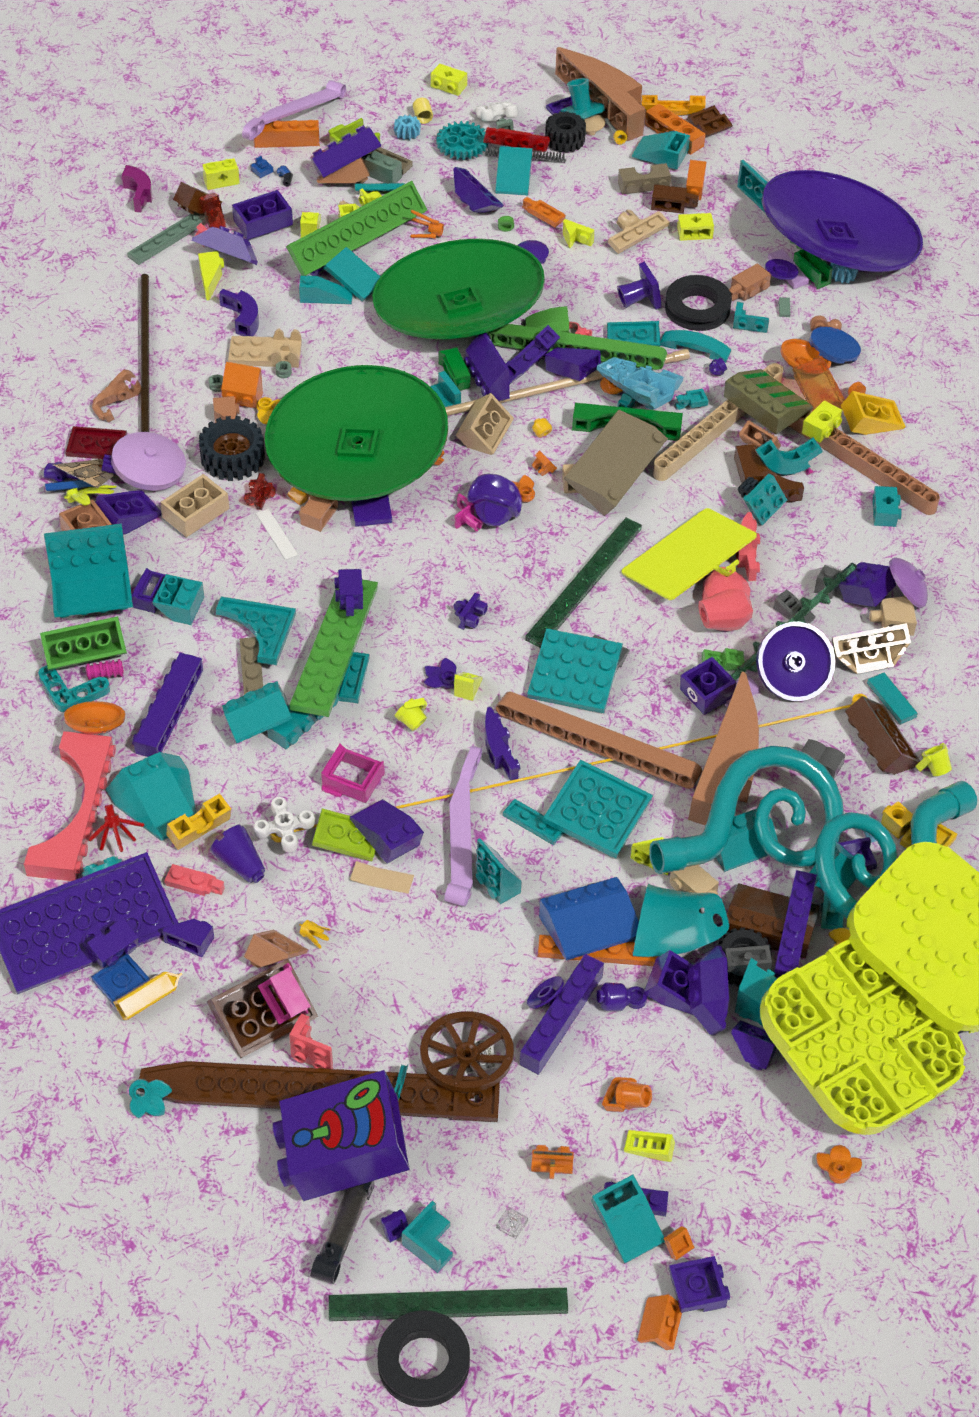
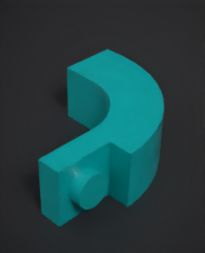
M814 437L791 451L777 449L772 440L756 449L765 465L771 471L785 475L799 473L811 467L808 462L823 452Z

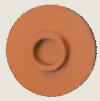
M605 377L600 382V387L605 393L619 394L623 391Z

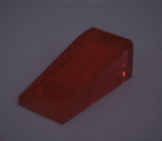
M210 193L199 197L209 228L215 227L219 229L220 226L226 227L219 195Z

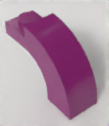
M126 165L122 173L123 188L135 191L133 198L134 210L141 213L147 202L152 203L153 200L151 180L143 170Z

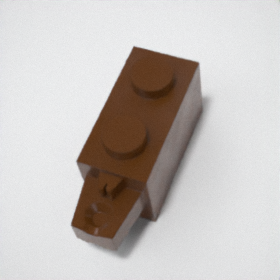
M654 184L651 210L684 214L685 207L698 206L699 195L687 193V188Z

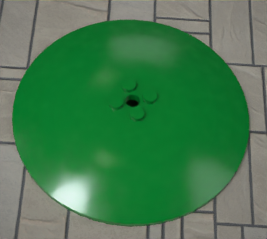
M493 239L447 241L419 249L391 265L380 276L374 287L372 295L373 305L378 317L386 325L406 335L427 339L470 337L500 328L526 313L540 298L545 285V276L539 260L532 253L518 245Z
M346 366L315 375L289 391L279 401L268 419L265 430V447L274 470L282 479L296 489L309 495L329 500H366L387 495L404 488L420 478L434 465L447 441L448 417L445 406L438 394L416 376L385 366Z

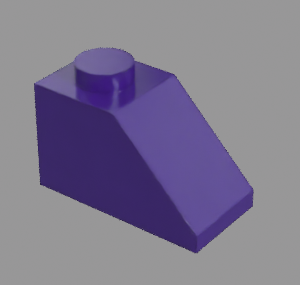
M196 919L170 925L162 930L165 943L199 957L204 956L214 940L213 926L206 921Z

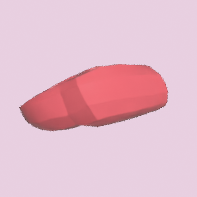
M713 570L706 577L703 583L702 600L698 604L700 617L706 628L722 631L739 630L752 618L753 608L750 600V587L748 582L738 572L735 571L727 577Z

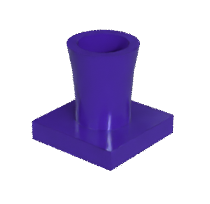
M645 261L639 263L641 279L617 286L618 295L623 306L628 308L632 304L648 297L655 310L662 308L658 281Z

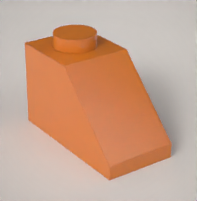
M690 160L686 184L687 193L699 195V200H701L707 162Z

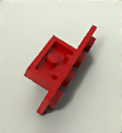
M487 127L483 141L484 143L533 148L532 150L546 152L550 137L522 131Z

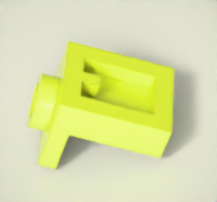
M362 188L359 190L360 196L358 199L361 206H364L382 195L377 190L367 194Z

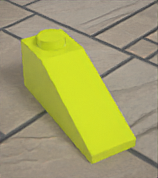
M218 251L198 253L206 301L211 299L222 276L221 268H224V260L220 258Z

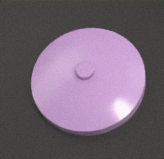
M136 432L122 437L115 444L111 456V463L115 473L129 485L143 490L157 491L174 486L182 479L186 467V459L180 447L169 438L151 432Z

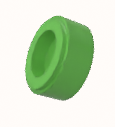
M502 216L498 219V229L503 232L511 231L515 226L514 219L510 216Z

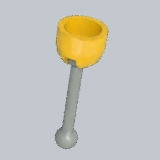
M605 118V124H608L614 132V141L618 145L624 144L627 140L625 132L616 130L610 123V120Z

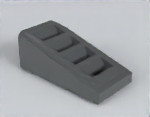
M787 589L775 598L773 608L792 622L809 624L816 617Z

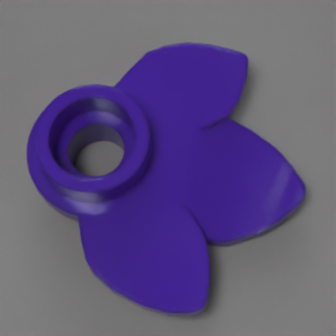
M444 658L440 667L425 666V673L428 678L424 683L432 688H453L454 677L457 674L456 665L451 660Z

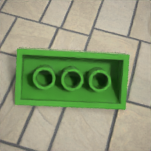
M118 616L40 633L48 670L127 654Z

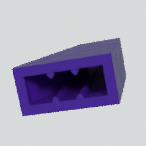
M554 348L545 355L546 371L581 381L597 370V365L601 364V353L599 350Z

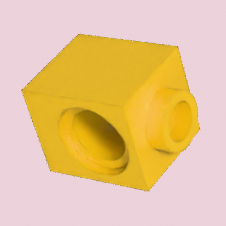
M899 801L892 806L888 805L883 810L881 824L897 839L905 835L911 827L913 814Z

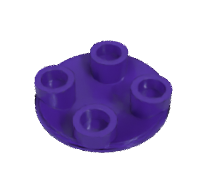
M526 240L518 244V246L532 253L541 264L546 262L549 249L544 243L537 240Z

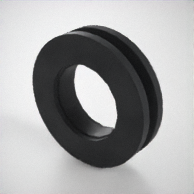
M705 275L684 276L675 280L668 287L665 311L670 320L682 328L694 331L715 329L724 324L730 315L731 292L725 284L713 277ZM690 296H702L710 299L715 305L708 309L698 310L686 306L682 301Z
M422 1310L410 1312L397 1318L387 1327L378 1345V1371L381 1381L394 1398L407 1405L432 1407L442 1404L454 1397L461 1390L467 1379L470 1368V1348L467 1337L455 1321L441 1313ZM418 1338H431L440 1342L445 1347L449 1356V1362L445 1370L438 1376L430 1379H416L407 1375L401 1368L399 1355L403 1347L410 1341Z

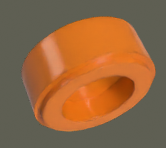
M855 382L849 387L848 395L852 391L865 394L866 387L861 382Z

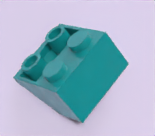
M166 574L153 600V605L172 621L192 625L204 599L203 582Z

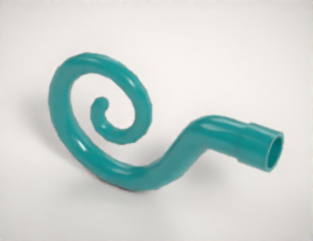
M767 746L746 751L730 764L717 786L703 833L684 838L672 837L652 841L649 848L652 867L656 873L663 874L684 870L686 867L714 860L727 845L739 795L747 780L759 769L771 766L784 767L798 772L809 780L817 789L822 799L825 811V824L835 816L844 814L843 799L837 783L824 765L807 753L783 746ZM784 787L769 791L760 800L755 812L754 829L759 844L765 853L779 863L791 867H809L816 864V843L812 848L804 851L791 850L774 839L768 824L769 814L773 806L778 802L784 801L792 807L791 822L795 826L802 825L806 816L803 800L797 792Z
M957 781L940 789L937 794L923 800L916 807L912 815L911 844L920 842L937 843V825L950 819H957L973 811L977 806V795L972 786L965 781ZM855 812L837 815L827 822L820 832L815 849L816 871L822 891L832 907L846 920L851 909L858 901L849 895L836 871L834 853L839 835L843 831L853 828L867 832L877 840L884 859L883 869L879 875L874 876L867 871L863 855L856 854L851 860L852 870L856 879L866 888H870L898 858L896 845L889 831L878 820L867 814Z

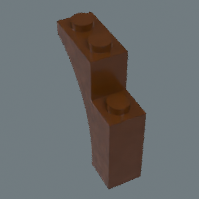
M754 444L735 447L734 461L741 484L748 477L761 482L768 474H771L775 477L786 496V502L802 501L804 493L802 482L792 481L772 472L758 457Z

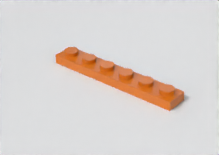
M539 935L538 957L565 959L550 935ZM626 942L587 954L603 963L654 966L656 958L659 957L633 956L635 942ZM583 956L576 957V958H573V959H570V960H578V961H581V959L583 958Z

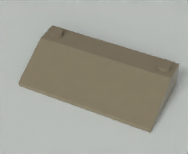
M618 410L564 477V480L605 516L617 506L668 438L655 426Z

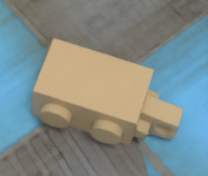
M699 865L689 866L684 870L674 871L670 874L669 883L677 891L709 892L718 895L719 882Z

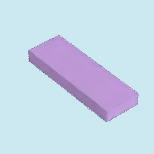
M783 249L768 254L769 260H787L798 268V276L794 279L786 280L793 289L809 283V279Z

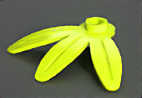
M101 485L99 488L93 486L81 490L73 488L66 491L67 495L64 498L67 499L68 503L76 501L86 506L90 504L88 493L112 494L114 491L107 488H116L117 486Z

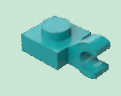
M703 388L686 391L685 395L676 396L678 402L675 403V406L678 410L684 409L687 405H690L691 408L708 406L709 400Z

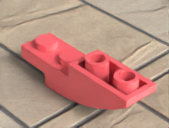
M747 512L741 525L756 532V519H753L751 512ZM756 533L757 537L736 553V559L739 560L737 568L745 567L748 581H756L757 573L760 572V564L756 562L757 544H760L759 533Z

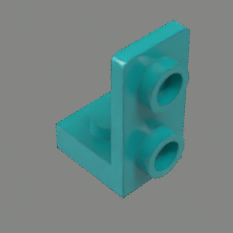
M737 302L733 328L767 333L769 318L746 315V310H743L744 302Z

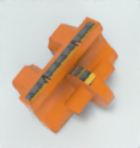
M537 1145L536 1149L532 1150L531 1172L550 1173L549 1179H554V1173L572 1174L574 1152H570L568 1146H560L557 1151H548L546 1145Z

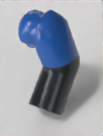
M281 165L277 169V174L280 173L279 176H284L283 185L288 187L291 185L293 174L287 166Z

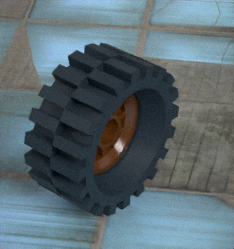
M226 416V420H222L221 417L217 418L216 423L209 422L208 428L204 427L199 435L201 464L206 472L210 471L212 477L218 475L219 480H224L227 477L228 481H233V478L238 477L239 481L243 480L244 475L248 478L251 477L252 471L257 473L259 466L262 467L264 464L265 452L262 430L260 427L257 428V424L254 421L250 424V419L248 418L241 420V416H235V419H231V416Z

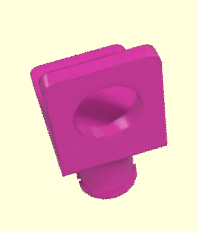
M459 493L457 495V507L461 511L454 517L455 528L458 529L466 523L475 531H478V529L482 528L483 522L474 516V504L470 503L466 497Z

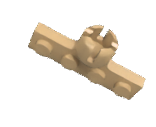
M627 209L626 212L623 211L618 216L617 225L623 231L610 237L608 244L619 254L668 227L669 221L660 211L645 219H639L632 210Z

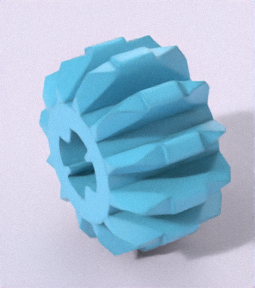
M404 114L403 117L398 116V119H395L394 122L395 135L398 138H403V140L416 139L421 132L420 120L416 116L412 117L411 114L409 116Z
M834 263L830 264V267L833 269L832 279H835V282L840 281L841 283L846 282L849 284L850 281H854L858 274L857 269Z

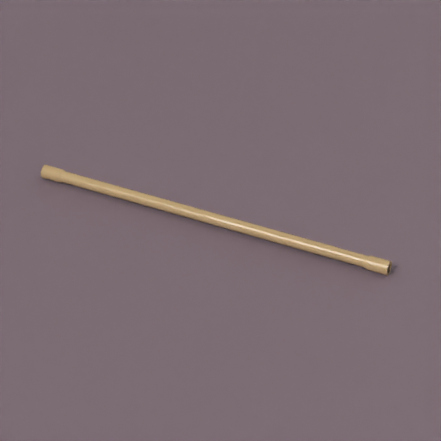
M688 349L667 354L664 364L689 359ZM595 371L581 381L565 378L511 391L510 399L499 402H508L600 380L604 377L599 371ZM476 400L445 407L447 416L470 411Z

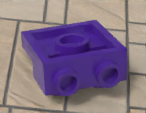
M715 1256L669 1265V1273L681 1313L698 1309L707 1312L726 1308L727 1301L730 1300V1292L728 1286L723 1285V1269L721 1264H717Z

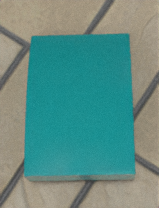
M500 146L496 194L528 196L533 148Z

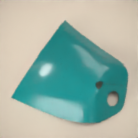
M648 883L641 908L633 956H661L669 950L676 954H682L718 940L729 929L728 917L722 899L715 893L677 891ZM701 908H704V914L699 912ZM714 914H718L722 918L723 924L721 927L715 925L713 921Z

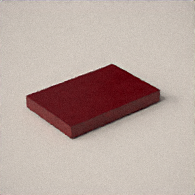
M73 426L65 452L66 457L103 459L105 454L112 456L115 444L127 435V430Z

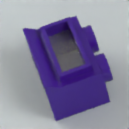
M148 568L145 569L132 593L133 608L151 613L156 612L157 607L153 605V600L166 574L154 572Z

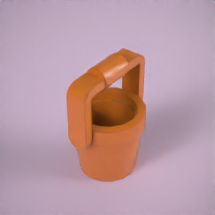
M615 1077L605 1093L602 1105L606 1111L624 1112L625 1109L630 1110L632 1108H646L651 1104L652 1090L649 1085L637 1083L634 1078ZM615 1095L617 1104H610Z

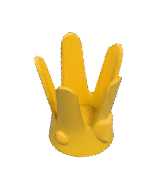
M310 920L299 924L301 926L300 935L307 937L319 949H321V945L314 936L325 941L329 940V937L323 932L324 930L330 931L331 929L318 926Z

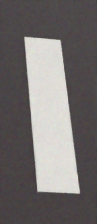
M266 509L256 513L285 560L297 556L298 553L270 510Z

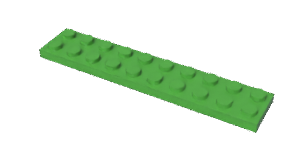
M410 181L290 243L286 248L301 276H306L326 265L345 247L353 251L417 217L411 213V210L421 214L428 210L413 181Z
M362 579L363 609H354V616H346V609L340 610L339 602L335 601L334 592L290 702V710L325 717L330 716L376 595L378 582Z

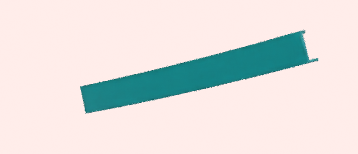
M401 1064L394 1089L398 1101L405 1081L408 1064L407 1066Z

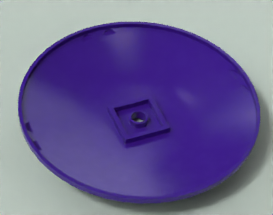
M795 170L775 176L764 188L762 194L763 209L776 229L800 248L831 263L863 271L887 272L911 265L917 260L922 251L923 237L917 223L910 214L887 195L857 180L824 171Z

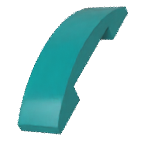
M666 331L660 341V346L675 350L678 345L710 353L709 359L722 358L725 363L731 353V348L721 341L694 331Z

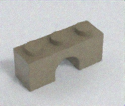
M667 163L651 165L650 173L645 175L636 172L635 167L622 168L618 170V184L622 195L653 191L654 184L670 186L671 174Z

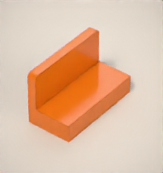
M669 1294L649 1297L647 1299L637 1341L640 1343L654 1341L665 1350L674 1349L682 1316L676 1299Z

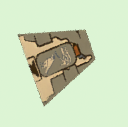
M103 459L54 464V466L96 488H99L115 475L114 473L101 470Z

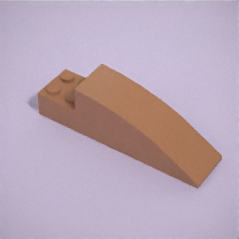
M557 47L555 74L566 85L575 79H589L590 99L605 106V111L599 114L604 119L608 118L616 130L624 131L627 135V142L642 136L646 113L645 108L641 105L642 85L621 70L601 60Z
M742 672L692 798L688 820L702 825H706L715 790L730 764L746 751L759 748L757 710L745 672ZM754 774L747 780L739 795V801L747 803Z

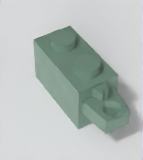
M377 151L362 156L370 172L369 177L383 183H397L402 178V162Z

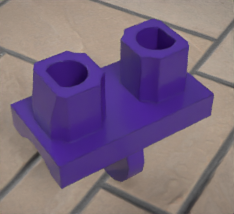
M476 592L469 601L459 600L453 605L456 611L455 615L461 621L458 628L462 630L466 626L476 628L479 623V616L475 615V613L485 615L488 610V604L481 601L480 594Z

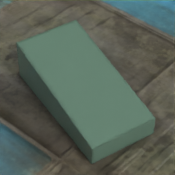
M779 297V317H790V298Z

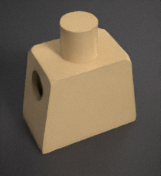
M906 596L883 599L879 610H870L869 613L870 622H881L882 628L907 624L909 635L914 636L917 621L914 606Z

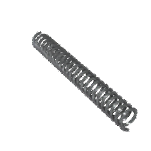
M489 146V147H488V152H487V149H485L486 155L489 154L490 156H491V155H493V156H494V155L498 156L500 147H498V151H497V147H495V150H494V148H493V146H492L491 153H490V146ZM534 150L532 160H540L541 158V160H551V162L553 161V159L554 162L556 160L557 162H566L564 153L561 159V153L559 154L558 158V152L556 153V157L555 152H553V156L552 152H550L548 156L547 151L546 157L545 151L543 152V156L542 151H540V155L539 151H537L536 153Z

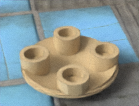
M599 113L584 119L587 135H595L597 131L605 126V119Z

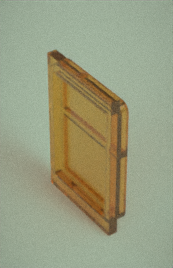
M822 356L792 369L794 372L793 376L806 401L813 406L812 412L824 400L842 409L841 404L845 399Z

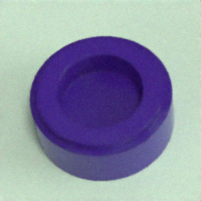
M638 986L629 988L630 1003L628 1006L633 1009L644 1007L647 1003V995L644 994V989Z

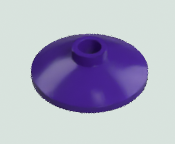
M771 259L765 264V270L779 280L794 279L799 273L798 268L787 260Z
M556 976L537 986L527 999L529 1008L535 1009L546 1004L548 1006L551 1005L561 991L564 980L560 976Z

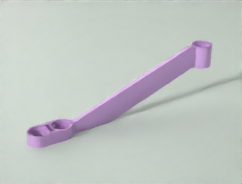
M329 80L324 90L272 108L261 117H254L243 128L242 137L253 140L263 131L265 124L337 97L343 98L346 92V85Z
M471 746L459 781L449 803L451 883L447 886L444 901L464 907L468 903L473 886L469 783L475 775L482 755V748Z

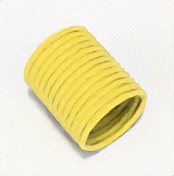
M422 97L413 102V110L420 123L426 124L430 122L433 118V112L429 100Z

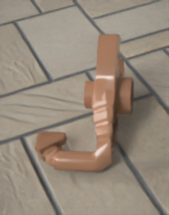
M126 369L122 370L109 383L108 387L94 398L92 409L100 420L106 419L108 423L114 420L111 410L108 409L104 413L101 410L102 406L116 401H125L140 394L141 385L138 380L135 385L131 383L130 389L125 383V380L131 382V378H136L133 372Z

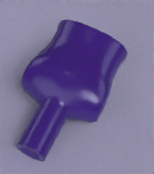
M62 462L48 463L44 469L45 479H53L57 482H61L66 478L79 480V478L54 466V464H62Z

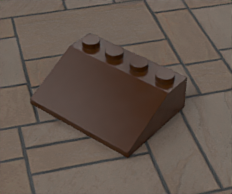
M738 883L727 913L729 922L728 932L731 933V929L735 928L737 930H740V928H745V930L754 929V933L760 932L762 938L766 937L772 950L779 951L790 897ZM811 903L801 958L806 959L820 909L818 904Z
M289 959L270 967L207 1001L217 1023L240 1058L291 1032L301 1015L299 1013L278 1024L258 988V985L283 971L285 964L289 963L292 967ZM292 967L291 972L311 1006L307 1009L308 1014L306 1015L312 1021L318 1015ZM269 985L268 987L270 988L283 1014L286 1015L287 1012L283 1007L280 999L278 998L275 990L273 989L272 985Z

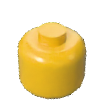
M538 418L534 421L532 430L538 438H542L551 433L552 425L546 418Z

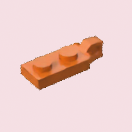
M529 197L523 199L522 207L528 213L554 228L562 223L566 217L564 213L542 200L534 201Z

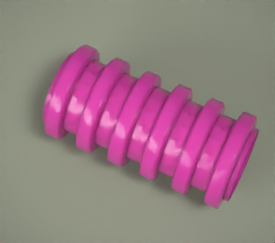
M118 659V661L112 660L111 662L105 661V663L99 662V664L93 663V665L88 663L86 666L89 681L97 677L111 678V676H114L115 678L117 675L122 677L124 674L121 659Z

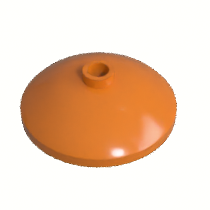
M788 339L781 345L780 352L783 359L798 372L817 375L827 372L831 366V361L819 355L820 352L811 347L809 341Z
M83 702L68 708L64 713V721L75 731L84 734L100 735L118 728L125 721V711L120 706L109 702Z

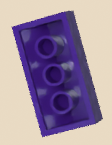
M362 125L356 129L355 133H347L342 136V140L339 142L333 141L327 144L326 149L321 150L320 148L314 151L310 159L318 174L326 177L381 147L372 129L369 126L365 127Z
M487 333L479 334L465 350L466 357H464V363L469 368L471 377L475 378L477 387L481 388L483 396L492 393L498 401L510 399L509 368Z

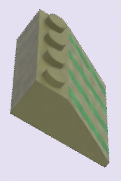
M762 369L738 372L725 381L724 397L774 434H778L813 409L811 404Z

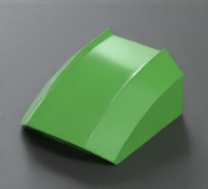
M567 306L542 310L525 318L526 326L544 329L549 325L554 331L569 333Z

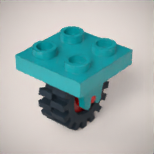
M768 474L761 482L748 477L737 488L757 523L762 526L787 501L775 477L771 474Z

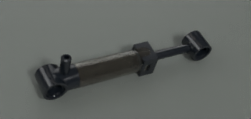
M374 1181L346 1189L321 1252L317 1254L313 1262L310 1274L312 1278L330 1284L336 1282L342 1259L366 1200L370 1199L375 1187Z

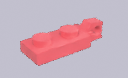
M172 864L164 880L166 886L202 896L210 894V892L222 895L225 889L224 881L216 879L215 876Z

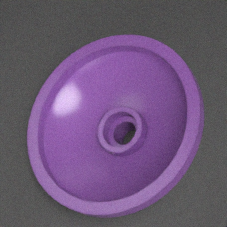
M897 557L892 558L889 561V567L900 590L913 605L923 608L928 600L927 585L924 580L926 578L925 574L921 569H917L906 560Z

